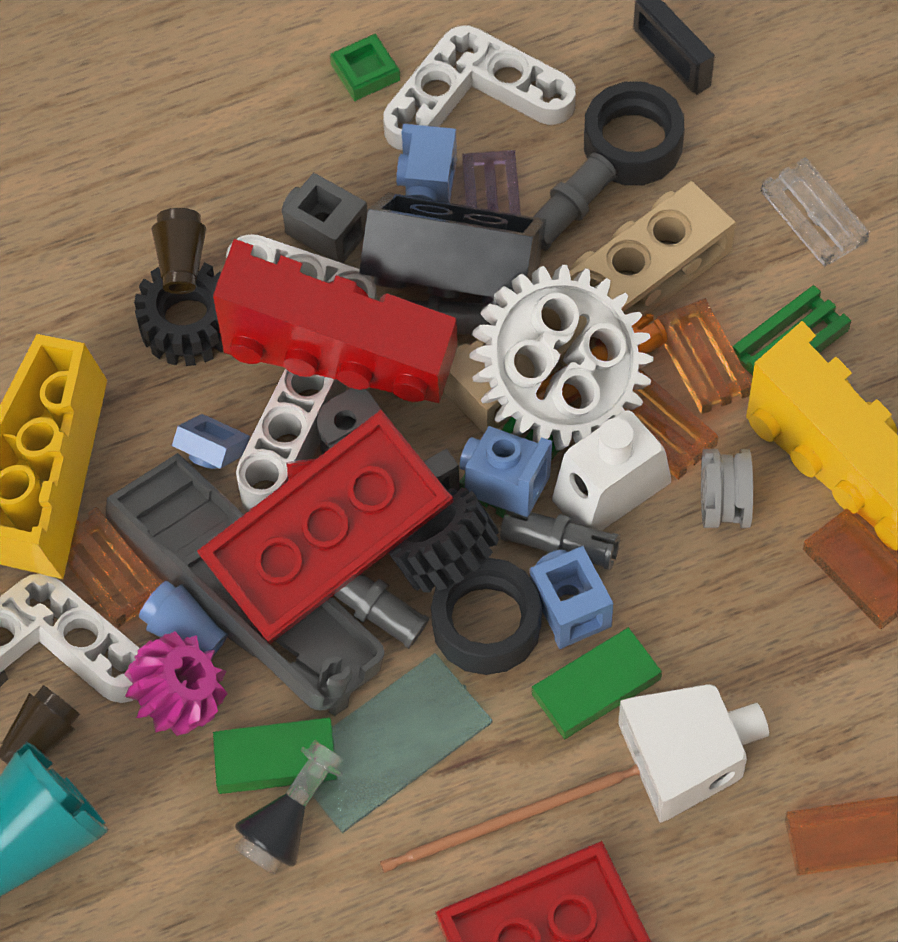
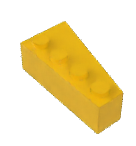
M801 321L755 362L746 418L759 437L768 442L774 441L790 455L793 464L801 473L811 478L815 476L832 491L834 499L844 510L852 514L858 513L874 527L877 536L887 547L898 551V429L891 417L892 414L878 399L873 402H865L847 380L852 372L837 356L828 363L810 344L816 335Z
M36 334L0 404V565L64 579L108 381L85 343Z

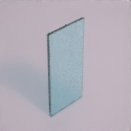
M436 653L333 726L337 780L303 785L342 833L493 723V720L466 690V685L460 683Z

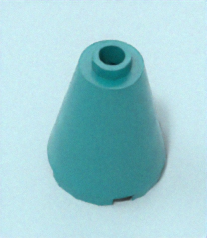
M26 742L16 751L0 774V897L99 840L109 831L104 826L105 821L79 789L67 777L64 779L54 769L51 768L48 771L47 769L53 762L29 742Z

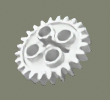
M562 265L556 269L552 279L546 268L542 266L532 273V283L523 273L512 280L513 291L503 286L494 294L499 306L488 304L482 309L480 314L491 325H479L473 330L472 335L484 342L485 346L473 350L469 353V358L485 363V368L474 375L472 379L473 382H489L491 390L481 398V402L484 404L499 401L502 407L497 412L494 420L498 423L509 416L515 418L513 435L519 436L531 428L533 429V442L539 443L541 437L548 439L552 434L556 450H562L569 446L571 436L575 443H578L600 428L604 421L614 418L625 411L624 408L634 410L642 405V399L632 389H643L651 383L647 376L638 372L639 368L653 362V356L638 352V346L651 337L649 333H634L632 325L641 318L642 314L640 312L624 314L621 308L627 301L628 295L626 293L617 296L613 300L607 296L611 281L608 278L597 286L592 287L590 286L589 269L585 268L572 281L567 265ZM543 307L551 308L559 315L561 319L560 331L549 329L544 324L541 314ZM584 316L587 319V323L583 331L573 341L571 347L568 348L564 355L563 361L567 366L552 376L544 399H538L536 392L539 386L550 374L560 358L557 349L571 339L577 327L579 317ZM590 337L598 338L606 345L608 349L607 361H601L591 353L589 348ZM515 354H523L532 361L535 370L533 378H526L516 370L514 365ZM565 383L573 385L579 390L582 399L580 409L573 408L565 402L562 396V388Z

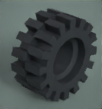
M204 262L202 268L198 271L196 289L190 293L173 294L164 291L159 267L151 271L153 283L146 279H143L140 283L141 294H135L134 300L135 314L143 343L146 348L151 347L152 354L158 359L165 353L167 363L177 365L179 356H183L186 366L196 365L194 356L202 354L206 363L214 359L213 347L221 353L224 351L213 299L221 272L219 271L214 276L212 265ZM182 301H197L203 303L207 308L203 318L188 325L172 324L165 318L166 311L171 306Z
M461 487L458 492L455 488L446 489L453 497V503L389 552L411 586L417 591L421 588L423 592H431L434 586H436L438 591L446 589L448 582L452 579L456 584L465 579L463 576L464 572L470 569L474 573L481 567L478 562L479 559H488L493 553L490 547L496 546L499 538L497 534H499L497 526L472 491L469 492L467 488Z

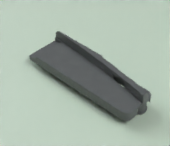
M180 454L173 455L107 497L106 523L110 531L163 582L168 581L175 587L183 585L215 624L228 634L227 637L262 661L312 709H328L329 713L336 716L348 707L350 694L379 673L384 657L383 645L333 597L329 598L275 640V642L297 657L295 663H289L264 640L260 632L197 553V550L244 514Z

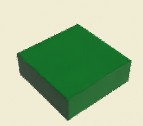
M376 33L330 53L331 66L354 101L400 81V69Z

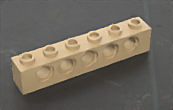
M690 181L677 192L669 191L663 194L655 202L651 211L638 221H628L614 233L611 241L595 253L588 251L581 255L569 271L571 280L573 281L585 268L589 269L590 286L595 287L608 278L611 280L607 293L608 297L613 300L621 294L626 293L628 295L626 303L621 308L625 315L633 312H640L642 316L647 313L650 314L732 251L736 222L695 183ZM668 240L673 241L676 244L667 245L661 243L660 241ZM629 270L637 274L623 275L619 272ZM543 307L541 314L544 324L549 329L560 331L561 319L553 309ZM584 316L579 317L577 327L571 339L557 349L560 358L548 376L567 365L563 361L564 355L568 348L571 347L573 341L583 331L587 323V319ZM590 337V351L597 346L596 341L598 338ZM476 340L471 345L463 344L457 348L444 393L485 433L488 426L498 429L512 416L497 423L494 419L502 407L499 401L484 404L481 402V398L491 390L489 382H473L472 379L474 375L485 368V363L469 358V353L476 348L485 346L484 342ZM515 354L514 365L516 370L526 378H533L535 370L532 361L523 354Z

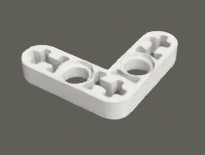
M458 26L449 30L387 105L383 113L384 136L392 147L403 151L402 129L398 128V122L407 124L416 114V125L440 127L471 86L538 122L547 125H557L566 122L575 110V85L572 79L564 73L478 28ZM471 48L474 49V54L465 51ZM456 50L465 52L457 61V71L453 68L456 63ZM512 67L522 73V77L513 83H504L496 79L494 74L501 68ZM441 80L446 82L450 89L443 95L431 96L426 94L422 87L429 81ZM532 81H536V87L531 85ZM555 93L561 95V100L553 98L549 103L543 101V96L551 98ZM415 105L419 108L417 113L415 110Z
M42 574L29 575L0 596V627L8 629L14 635V638L9 643L0 646V673L40 642L103 697L119 703L134 700L125 697L128 688L133 683L124 674H120L116 678L112 677L111 674L112 666L121 672L127 670L129 664L135 661L134 656L138 654L137 651L140 648L59 579ZM34 598L38 602H43L47 598L50 599V610L41 603L33 608L30 607V599ZM53 616H55L58 619L54 626ZM85 628L92 631L97 639L87 647H75L69 644L64 637L73 629ZM107 649H109L108 659L104 657V654L107 651Z

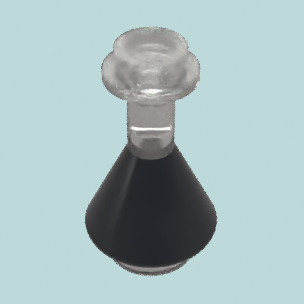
M316 740L312 742L308 749L303 746L300 749L308 758V761L287 792L238 821L235 825L236 830L242 837L234 848L274 875L282 863L288 866H295L297 864L305 807L328 773L338 777L343 774L338 769L344 759Z

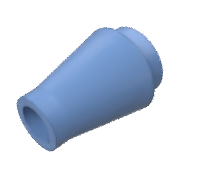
M168 581L163 582L151 594L139 613V618L148 624L146 631L158 637L171 634L174 631L182 640L186 637L189 638L197 635L199 650L202 652L215 650V655L228 636L226 632L215 624L183 585L175 587Z

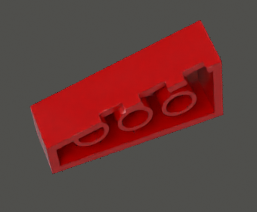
M237 239L233 240L213 294L224 354H229L236 360L246 364L263 362L284 367L289 372L302 377L319 375L336 379L354 389L362 390L370 387L392 392L397 397L409 402L426 400L440 403L458 347L456 318L387 293L377 301L369 298L368 294L356 285L357 282L336 275L334 281L327 283L301 273L300 269L303 264L301 262L280 255L278 264H274L252 256L251 252L254 245Z

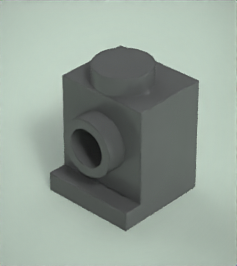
M313 172L301 188L295 187L290 191L283 203L282 214L285 234L331 260L344 263L364 238L367 202Z

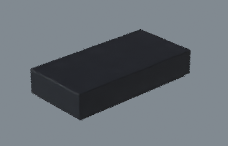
M635 0L633 30L693 93L698 95L711 87L715 55L663 0Z

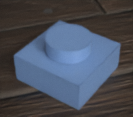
M200 414L178 425L172 446L188 453L189 459L199 466L221 469L242 457L250 436L204 414Z

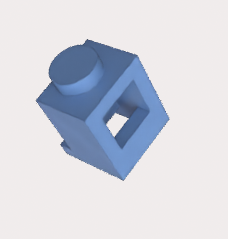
M403 124V154H400L398 159L397 186H405L406 196L450 203L457 162L456 129Z
M488 426L481 440L474 437L469 438L461 454L459 467L465 471V488L469 492L472 491L478 500L528 517L550 478L552 441L541 437L539 443Z
M583 546L566 552V550L550 552L543 556L535 566L530 567V578L538 588L542 612L555 635L554 640L559 649L612 627L613 601ZM566 594L573 595V597L564 601L559 599Z

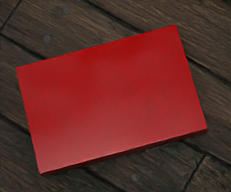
M602 841L435 911L436 920L446 942H651Z

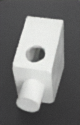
M623 411L616 417L604 421L600 428L567 450L562 460L552 501L564 515L572 517L574 524L602 531L671 483L666 451L632 411ZM588 490V496L585 495L583 492Z
M710 684L637 696L620 701L618 724L634 763L639 768L640 777L660 823L671 819L739 781L744 775L747 761L742 745L769 736L768 724L758 703L727 712L718 689Z

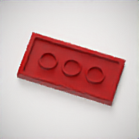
M380 410L197 550V553L267 643L272 644L452 504L453 497L385 413Z

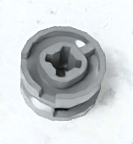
M703 449L701 459V514L703 528H719L721 523L732 522L739 523L740 528H750L753 513V468L750 449H740L734 458L732 454H720L718 449Z

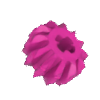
M176 631L171 634H165L153 642L148 641L138 649V654L134 656L135 661L129 664L128 670L124 673L133 683L128 688L125 697L137 700L141 706L136 718L150 716L153 718L155 733L171 728L174 734L179 736L181 734H188L198 726L203 727L215 717L214 714L218 712L217 706L223 703L224 698L228 694L219 684L227 671L214 667L211 662L215 650L202 652L199 650L197 635L189 638L186 637L182 640Z

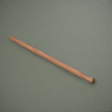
M634 764L630 769L613 772L414 848L402 856L380 861V865L384 873L391 871L403 863L417 861L621 783L628 777L640 775L637 764Z

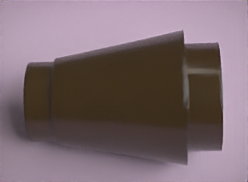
M188 208L163 210L157 214V223L151 228L163 280V290L173 294L193 292L196 289L206 226L201 223V215L195 210Z
M43 685L34 696L29 693L1 743L0 759L8 764L16 751L26 742L34 745L46 755L75 730L71 725L80 714Z

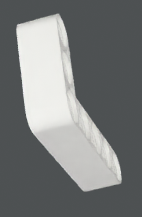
M250 234L237 238V240L254 245L251 252L252 256L274 264H278L280 255L303 263L300 272L327 283L334 281L336 275L357 282L356 285L362 288L369 298L377 300L376 286L373 283V278L359 274L360 269L260 235ZM231 245L228 247L226 258L230 251ZM287 369L284 370L237 466L236 476L242 506L246 512L289 480L286 462L313 458L320 444V434L317 428L318 413L325 403L343 393L347 388L346 385L332 378L319 375L302 377L289 372ZM308 389L320 391L312 396L299 395V393ZM291 434L297 436L291 442L276 441L282 435ZM269 480L275 482L268 489L253 488L254 484L259 481Z

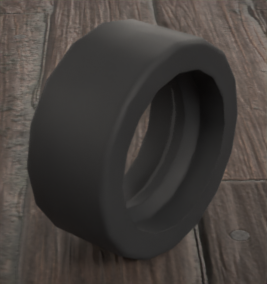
M624 81L606 87L592 99L585 113L584 153L587 159L591 153H598L604 156L617 172V177L613 182L621 185H646L661 180L676 167L683 151L684 113L673 96L663 88L646 82ZM623 116H642L653 120L665 131V139L655 148L643 152H628L614 147L603 138V128L610 121Z
M490 557L488 559H479L478 562L481 567L474 573L470 569L464 572V580L456 584L452 579L448 582V587L440 591L435 588L431 604V618L435 642L448 661L464 671L490 675L507 672L524 662L536 647L542 625V605L538 588L524 570L506 560ZM483 589L502 591L514 598L519 605L521 613L519 627L513 635L503 641L488 644L470 641L460 635L454 627L452 614L456 602L472 591Z

